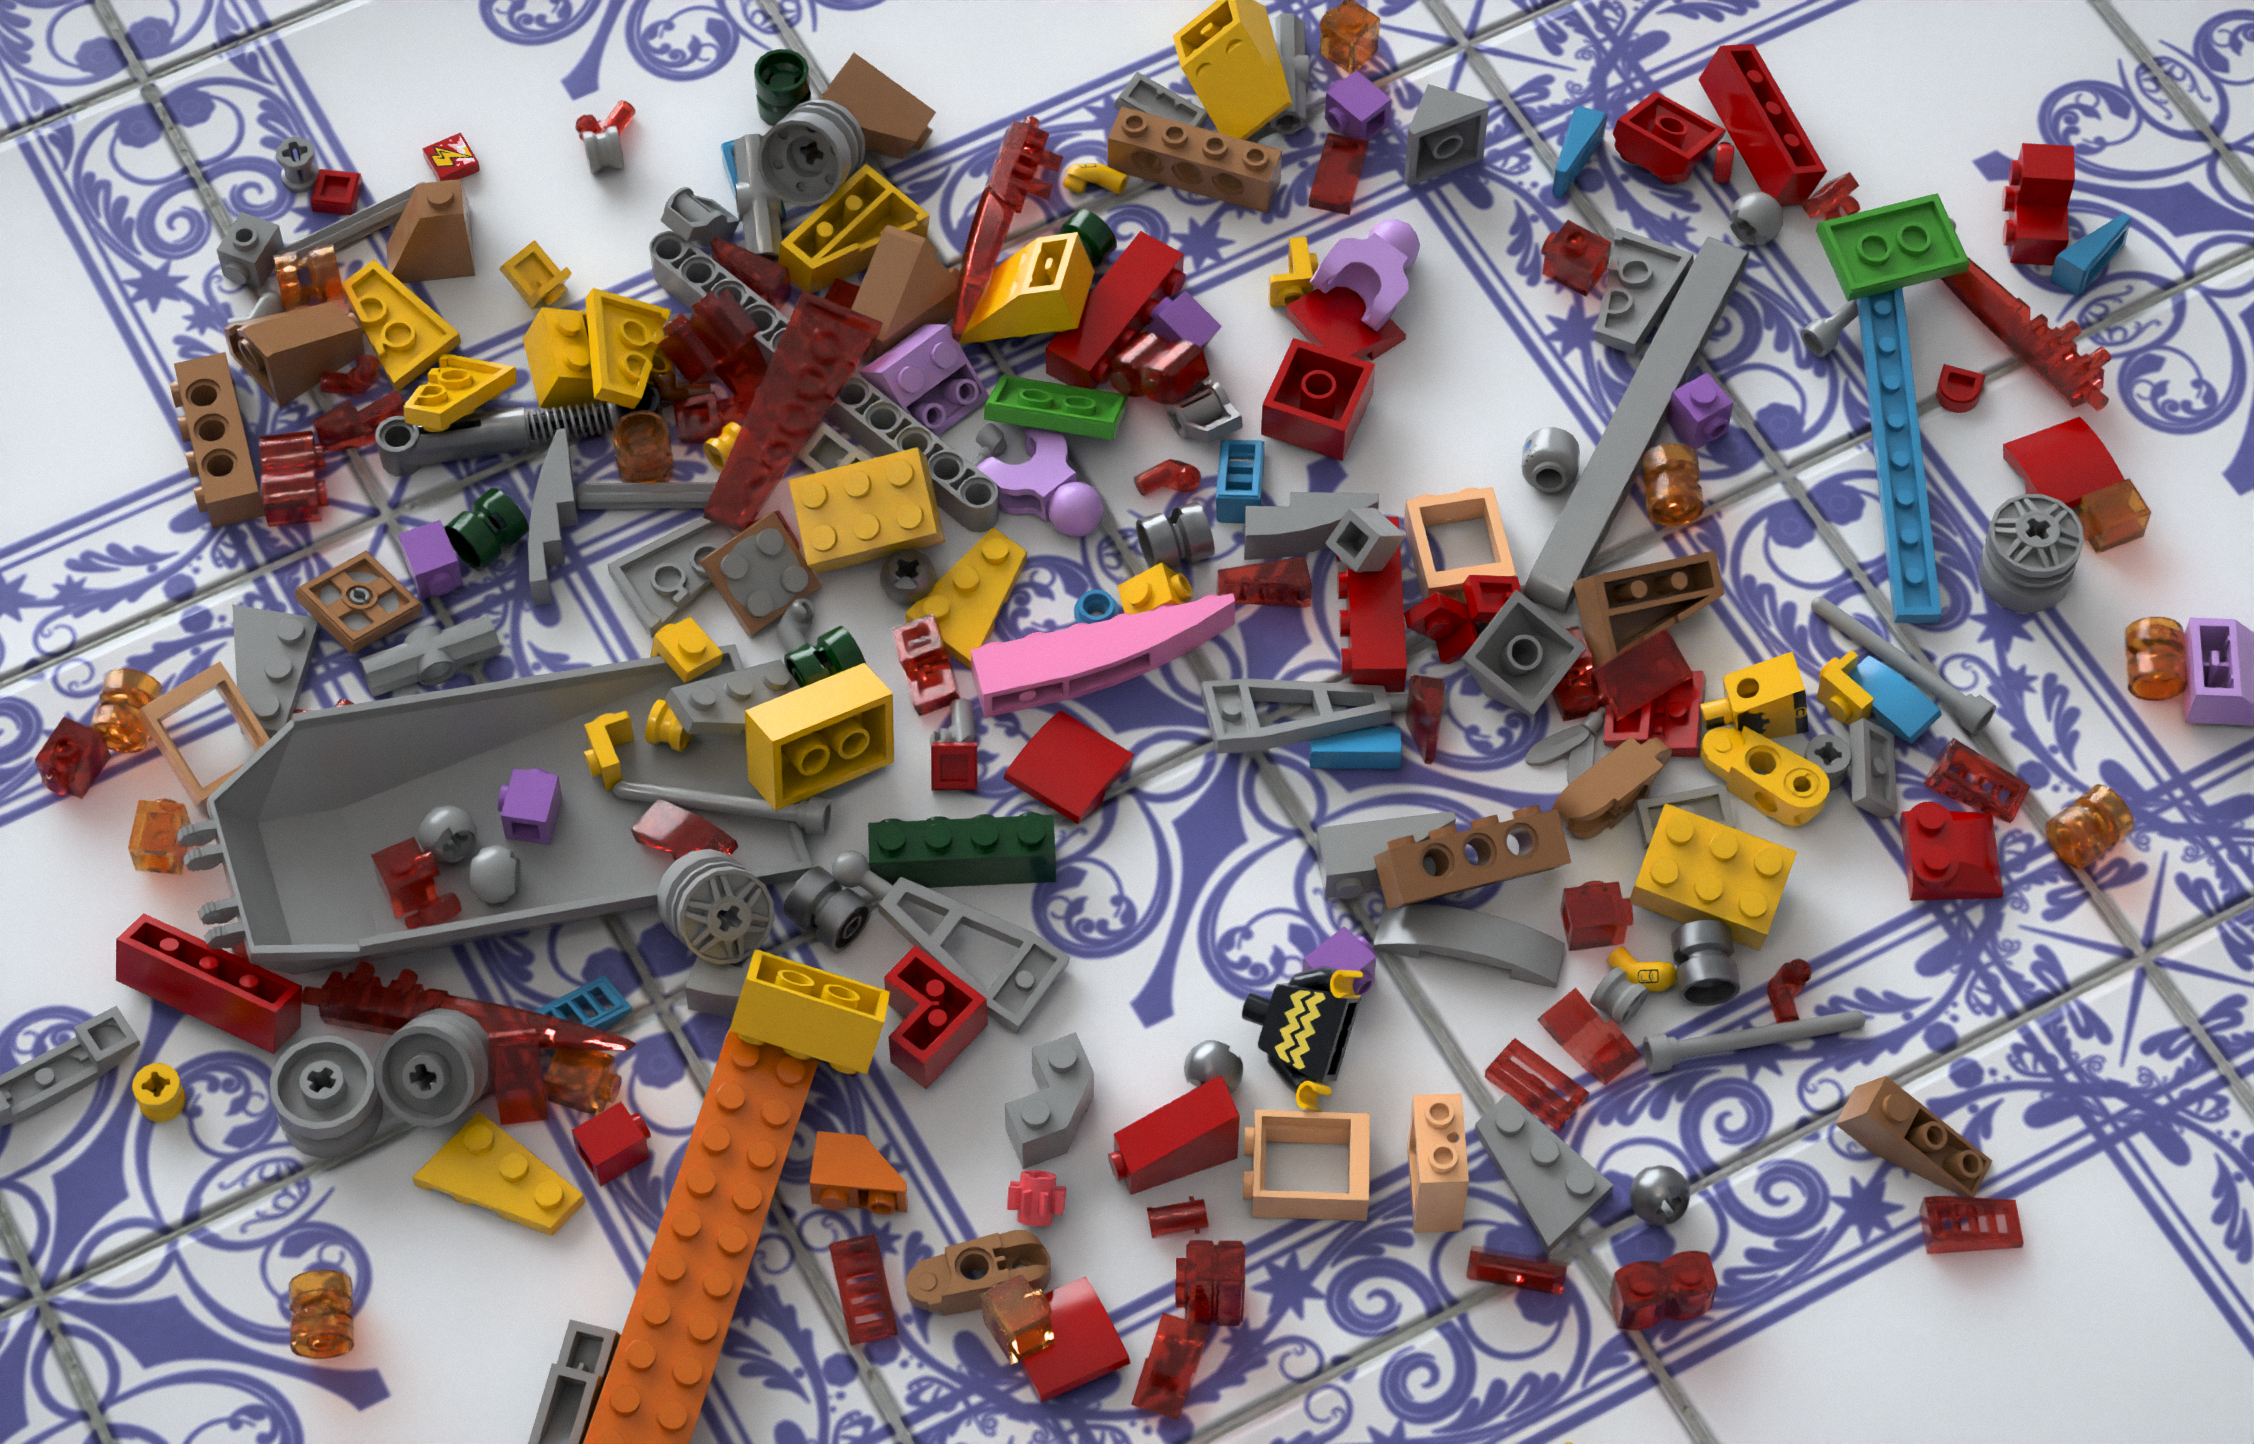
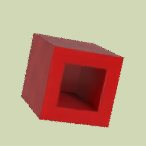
M622 1102L615 1104L572 1129L576 1152L600 1187L650 1158L646 1141L651 1138L650 1131L642 1117L638 1113L630 1115Z

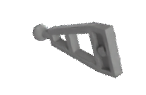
M1249 678L1203 681L1201 683V699L1217 754L1261 751L1390 723L1391 713L1417 711L1424 718L1435 719L1442 716L1449 706L1447 691L1436 683H1426L1420 686L1415 693L1387 695L1385 687L1381 685ZM1253 701L1312 704L1315 716L1260 728ZM1331 705L1361 707L1333 712Z
M844 851L833 862L832 873L840 885L849 888L860 886L882 900L879 904L878 912L913 946L916 945L987 998V1015L1016 1034L1069 964L1070 956L1032 931L903 877H900L894 885L888 883L869 870L867 859L857 851ZM904 900H907L945 917L934 932L929 935L899 906ZM960 924H964L1019 948L988 991L943 949Z

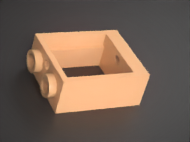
M1493 487L1482 489L1466 488L1459 492L1436 496L1424 494L1415 499L1406 500L1404 527L1423 600L1435 592H1440L1467 605L1462 584L1468 575L1516 577ZM1484 518L1496 563L1436 572L1424 527Z
M221 661L141 707L137 714L195 807L208 801V797L242 765L202 788L161 721L216 689L255 752L270 740Z
M1462 1093L1413 1095L1407 1141L1413 1232L1462 1231L1469 1185Z
M1255 1110L1254 1127H1245L1244 1156H1253V1171H1243V1199L1252 1200V1217L1367 1221L1369 1206L1370 1113ZM1266 1142L1349 1145L1348 1193L1265 1190Z

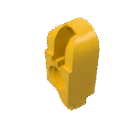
M1743 726L1742 732L1733 727H1717L1705 734L1700 749L1705 768L1727 782L1726 789L1767 817L1771 816L1782 824L1794 827L1807 823L1823 810L1830 790L1829 779L1825 771L1815 763L1746 726ZM1753 770H1762L1767 774L1760 775L1758 773H1755Z

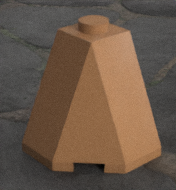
M853 52L819 98L821 100H831L845 107L858 120L865 136V149L903 159L912 146L919 151L933 132L927 125L936 111L855 52Z
M461 179L419 183L415 187L386 245L388 271L401 283L475 276L470 206Z
M887 224L844 325L846 352L852 354L860 361L873 362L924 324H946L966 308L968 302L967 278L956 267L950 268L948 271L934 257L938 250L926 238Z
M334 301L230 324L223 329L230 355L279 408L365 354L361 335L364 334L362 324L352 312L345 313Z

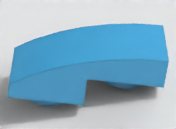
M1870 655L1848 674L1852 680L1874 698L1871 712L1875 713L1878 726L1911 744L1942 716L1941 710L1918 688Z

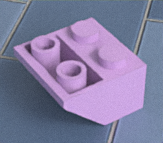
M924 324L859 371L865 380L936 436L942 434L989 399L987 391L950 327L944 324Z
M2190 617L2180 644L2185 723L2254 726V632L2236 619Z

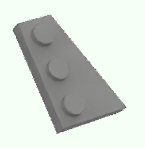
M232 604L237 688L271 739L292 719V714L295 713L322 627L314 617Z

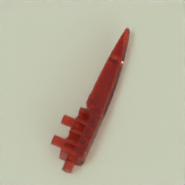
M1034 116L1025 117L1023 122H1013L1006 130L979 200L965 246L956 291L951 335L958 343L991 277L1010 229L1014 212L1021 214L1028 194L1045 200L1049 199L1053 184L1034 178L1038 166L1059 172L1064 156L1045 150L1049 133L1039 129L1040 122Z
M1968 258L1970 265L1967 272L1940 278L1957 298L2006 344V349L2068 405L2074 408L2087 402L2096 411L2102 410L2107 405L2109 398L2100 391L2104 385V369L2101 367L2111 361V356L2102 346L2089 355L2086 353L2080 356L2077 353V344L2072 341L2081 334V329L2075 321L2070 320L2061 328L2055 327L2052 330L2048 327V318L2043 314L2030 321V307L2019 297L2015 298L1970 258Z
M363 961L359 962L354 973L349 972L345 980L342 972L332 971L326 983L322 985V988L306 986L302 992V1003L319 1007L320 1017L325 1024L386 1035H394L421 1013L441 1008L458 1010L475 1019L488 1033L492 1045L586 1051H627L636 1045V1043L627 1038L565 1019L511 1006L449 995L448 991L429 988L424 991L423 984L416 983L418 975L410 969H403L397 980L392 979L388 987H383L380 977L373 976L376 972L375 967Z

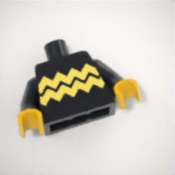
M1322 966L1296 973L1289 983L1277 984L1271 999L1250 993L1245 1000L1242 1009V1019L1263 1026L1258 1040V1048L1267 1053L1269 1065L1287 1088L1296 1095L1295 1100L1299 1108L1313 1112H1322L1323 1110L1317 1105L1318 1096L1320 1094L1331 1095L1332 1090L1330 1087L1318 1084L1316 1081L1324 1083L1337 1080L1362 998L1361 994L1354 993L1353 980L1355 978H1363V972L1339 970Z

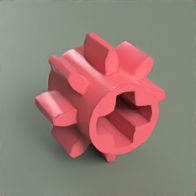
M1026 1170L1021 1172L1020 1182H1010L1007 1210H1017V1222L1030 1226H1049L1053 1223V1214L1063 1215L1067 1187L1056 1186L1057 1176L1054 1173L1041 1170Z

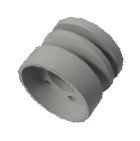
M812 99L798 104L763 136L757 151L758 169L764 184L777 198L791 205L810 207L825 202L859 170L865 156V136L858 120L845 107L831 100Z
M2022 494L2008 499L1998 507L1990 522L1985 539L1986 543L1978 564L1979 581L1987 595L2000 606L2016 612L2037 613L2052 608L2066 596L2071 584L2076 563L2084 543L2083 526L2075 512L2062 501L2044 494Z
M713 849L692 851L675 860L663 874L657 891V911L665 928L699 958L715 964L737 963L751 956L754 953V949L758 950L766 941L774 922L773 900L766 885L729 854ZM721 909L727 911L724 916L718 914Z

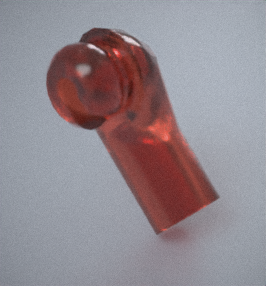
M620 100L606 119L597 121L592 114L588 116L582 115L577 119L575 129L583 142V132L603 133L607 127L612 126L617 127L618 135L620 136L635 115L636 110L630 103Z
M362 354L356 360L357 366L348 373L323 371L320 391L348 396L362 395L378 382L380 372L378 371L380 361L373 355Z
M1174 459L1165 460L1134 476L1135 486L1142 496L1161 487L1180 492H1191L1201 482V473L1198 468Z
M1793 959L1791 962L1783 964L1767 984V994L1776 1024L1799 1020L1794 998L1803 989L1812 975L1810 965L1803 959Z

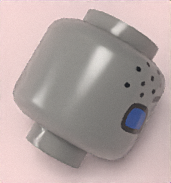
M1556 427L1541 428L1529 435L1523 446L1521 465L1522 474L1527 483L1535 489L1545 492H1558L1574 483L1579 472L1580 460L1577 440L1566 430Z

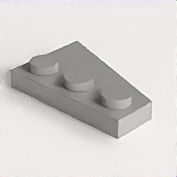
M1617 228L1614 239V252L1610 258L1608 268L1609 276L1606 291L1603 293L1596 328V338L1598 343L1636 355L1686 278L1694 262L1693 253Z
M722 507L607 564L609 575L651 638L712 582L699 561L742 532L726 507Z
M779 659L672 687L665 701L688 734L740 735L742 729H745V710L798 690L800 686L782 660Z
M1509 1093L1476 1122L1474 1132L1501 1178H1505L1518 1199L1517 1205L1526 1219L1529 1218L1539 1235V1242L1546 1254L1552 1251L1612 1194L1614 1185Z

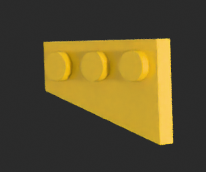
M443 353L439 358L440 367L432 368L427 374L428 383L418 386L403 406L405 423L423 426L424 430L429 432L447 430L452 423L465 415L474 413L476 408L489 400L499 397L501 392L516 384V368L514 366Z

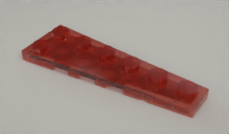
M802 291L706 505L703 518L740 533L750 527L879 336L883 322Z

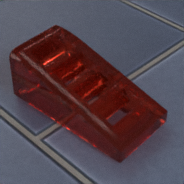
M714 236L710 242L712 259L780 312L791 296L789 269Z
M1297 557L1219 569L1217 571L1216 595L1221 596L1233 593L1235 603L1294 608L1310 607L1312 583L1306 558Z
M1952 738L1940 751L1923 783L1940 794L1984 813H1990L1992 816L2008 823L2014 820L2031 787L1955 738ZM1950 766L1958 768L1956 773L1949 769ZM1968 773L1975 776L1972 783L1965 779ZM1985 781L1992 784L1988 793L1982 790ZM2002 788L2010 791L2005 803L1997 799Z
M1955 1196L1923 1197L1919 1213L1927 1254L2023 1247L2024 1242L2016 1200ZM2004 1214L2008 1233L1998 1232L1995 1215ZM1978 1216L1986 1217L1988 1232H1980ZM1960 1217H1967L1970 1231H1962ZM1942 1219H1950L1951 1230L1943 1229Z
M869 1234L831 1243L829 1245L830 1259L850 1346L898 1335L877 1236ZM874 1274L875 1279L850 1285L847 1284L848 1279ZM873 1294L879 1295V1299L852 1304L851 1299ZM883 1312L884 1318L856 1324L855 1317Z

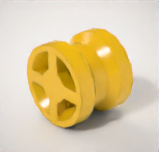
M734 422L722 428V435L718 438L712 437L703 444V450L709 462L719 473L728 478L733 477L739 472L740 464L750 462L758 456V449L754 440L740 425Z
M658 699L654 703L647 720L645 741L654 745L660 742L667 743L672 750L683 752L692 734L686 732L667 702Z
M152 1063L138 1071L133 1079V1093L141 1113L147 1119L154 1122H166L174 1119L182 1112L186 1103V1095L177 1072L171 1066L164 1063Z

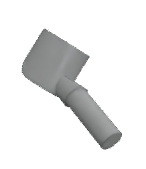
M993 423L986 424L977 434L976 442L983 449L979 452L973 465L977 466L989 457H999L1006 450L1004 433Z

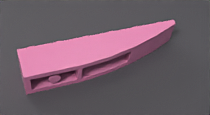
M1233 593L1221 596L1207 595L1198 601L1179 605L1165 604L1152 611L1133 615L1129 613L1119 614L1110 620L1091 624L1077 623L1068 629L1050 633L1035 632L1022 639L1003 643L989 642L980 648L971 649V672L983 716L987 718L1077 698L1115 686L1152 671L1199 647L1234 625Z

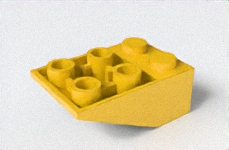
M1217 0L1173 35L1181 69L1219 133L1246 140L1293 104L1266 6L1254 0Z
M1078 232L1037 238L974 282L956 336L958 343H982L995 339L1025 337L1032 334L1055 331L1064 332L1070 329H1077L1095 272Z
M541 307L523 338L539 408L552 409L554 407L556 410H559V407L562 406L564 410H567V406L570 405L572 409H575L576 403L579 405V408H582L584 402L587 404V407L590 406L591 402H594L595 406L598 405L599 400L594 399L587 312ZM663 329L661 332L663 336L660 345L655 350L652 359L653 366L647 383L653 386V376L656 373H674Z

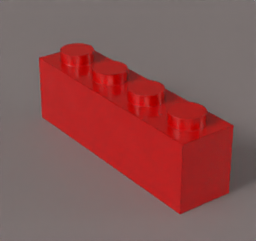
M1754 43L1720 46L1698 79L1761 191L1772 196L1780 206L1805 204L1826 174L1827 169Z
M1140 231L1087 296L1078 328L1058 332L1045 348L1046 374L1070 386L1096 389L1099 384H1106L1114 372L1117 361L1123 354L1128 355L1132 352L1138 342L1141 331L1147 324L1151 325L1154 321L1149 315L1151 311L1165 297L1170 295L1176 296L1182 289L1186 279V274L1183 273L1184 253Z
M1386 517L1399 529V517ZM1399 545L1382 571L1358 573L1345 566V572H1338L1337 575L1338 599H1346L1347 610H1339L1340 637H1348V648H1341V675H1350V684L1381 685L1385 687L1386 692H1405L1407 673L1401 551ZM1336 554V562H1341L1339 556Z
M145 913L116 939V981L272 1054H275L301 1027L302 986L258 965L251 964L249 961L223 949H210L206 945V941Z

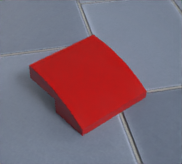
M1336 286L1326 294L1316 289L1286 305L1285 316L1312 344L1358 359L1367 355L1371 360H1374L1406 340V334L1391 318L1377 332L1362 322L1361 318L1366 311L1364 300L1357 292L1347 287Z
M2080 416L2003 444V459L2025 480L2026 494H2044L2062 501L2071 509L2126 489V481L2114 459L2099 437Z
M1655 663L1611 664L1603 735L1604 745L1616 749L1631 736L1641 745L1650 738L1657 737L1672 750L1670 757H1699L1703 722L1700 704L1704 703L1706 689L1704 672H1658Z
M1059 710L1020 751L1005 771L1003 779L1076 824H1079L1103 803L1106 789L1131 768L1134 754Z
M1086 1276L997 1314L1000 1327L1018 1355L1022 1371L1041 1402L1131 1364L1127 1351L1108 1313Z

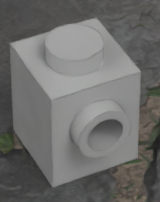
M240 212L217 248L223 276H226L234 283H246L261 289L278 263L276 251L284 247L279 225Z
M1349 508L1325 544L1339 556V559L1345 566L1355 572L1382 571L1406 535L1376 508Z

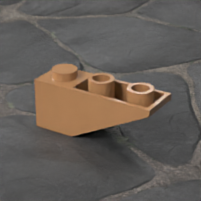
M1887 1076L1856 1086L1835 1125L1869 1152L1968 1200L1974 1199L1992 1163L1989 1157Z

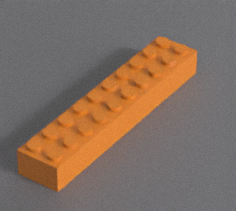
M728 1030L583 1444L690 1443L819 1060L813 1058L808 1060L794 1058L785 1053L784 1048L766 1042L764 1045L750 1044L741 1040L738 1037V1033Z

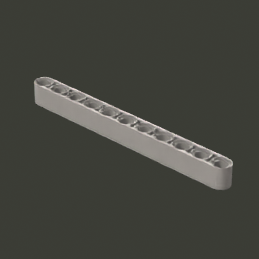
M672 231L661 232L654 236L650 242L649 250L653 277L660 286L694 313L713 312L714 329L875 457L918 447L927 457L937 506L963 527L972 532L981 533L989 531L997 524L999 519L998 488L990 477L692 242L685 241ZM975 503H984L982 505H974Z
M1709 236L1706 238L1535 562L1524 589L1525 597L1564 613L1570 608L1576 596L1573 581L1585 578L1667 421L1672 391L1687 383L1743 274L1749 256L1748 251Z

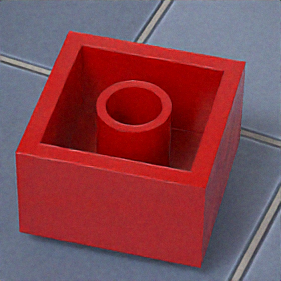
M1293 338L1262 404L1261 435L1343 461L1373 395L1375 364Z

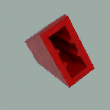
M1223 1076L1211 1079L1114 1133V1152L1108 1154L1110 1167L1117 1181L1124 1179L1130 1195L1238 1158L1240 1115Z

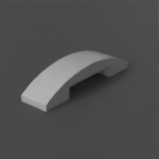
M1411 904L1387 910V906L1383 905L1373 949L1419 959L1420 951H1426L1510 969V979L1556 988L1565 943L1541 931L1498 916L1449 906Z
M117 1005L74 1027L75 1038L0 1076V1127L43 1111L87 1087L117 1066L140 1045L138 1037Z

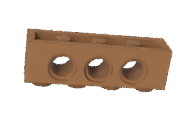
M1121 106L1108 136V167L1130 176L1267 214L1281 182L1282 150Z
M226 352L174 363L177 381L170 382L169 384L175 408L184 407L185 415L177 417L183 443L191 441L193 450L185 452L191 478L199 476L201 486L193 487L199 513L208 511L213 528L265 516Z
M1534 805L1513 811L1514 819L1499 823L1498 816L1492 815L1471 821V830L1457 833L1456 825H1451L1429 831L1430 840L1415 843L1414 836L1409 835L1386 842L1388 850L1373 857L1387 910L1553 870L1572 863L1558 810L1541 812L1539 805ZM1508 834L1515 837L1518 841V855L1513 854L1508 848ZM1467 844L1472 846L1477 852L1478 861L1476 866L1471 864L1466 858L1465 847ZM1425 854L1430 856L1435 862L1436 872L1434 876L1427 873L1424 869L1423 857Z

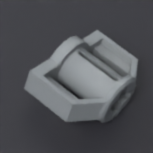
M682 187L669 197L660 220L685 241H696L702 247L713 245L720 237L734 235L740 222L739 219L713 199L694 195V192L689 187Z
M1202 370L1168 386L1167 415L1172 427L1180 437H1189L1210 444L1243 428L1242 415L1230 403L1223 387L1217 381L1212 382ZM1198 391H1201V392L1198 393V394H1195V395H1193V396H1191V397H1189V398H1187V399H1185V400H1183V401H1181V402H1179V403H1176L1177 401H1179V400H1181V399H1183V398H1185V397H1187V396H1189V395H1191V394H1193V393H1196V392H1198ZM1216 418H1219L1218 420H1216V421H1214V422H1212V423H1210V424H1208V425H1206V426H1204V427L1201 426V425H1204V424H1206V423H1208V422H1210V421H1212V420H1214V419H1216Z

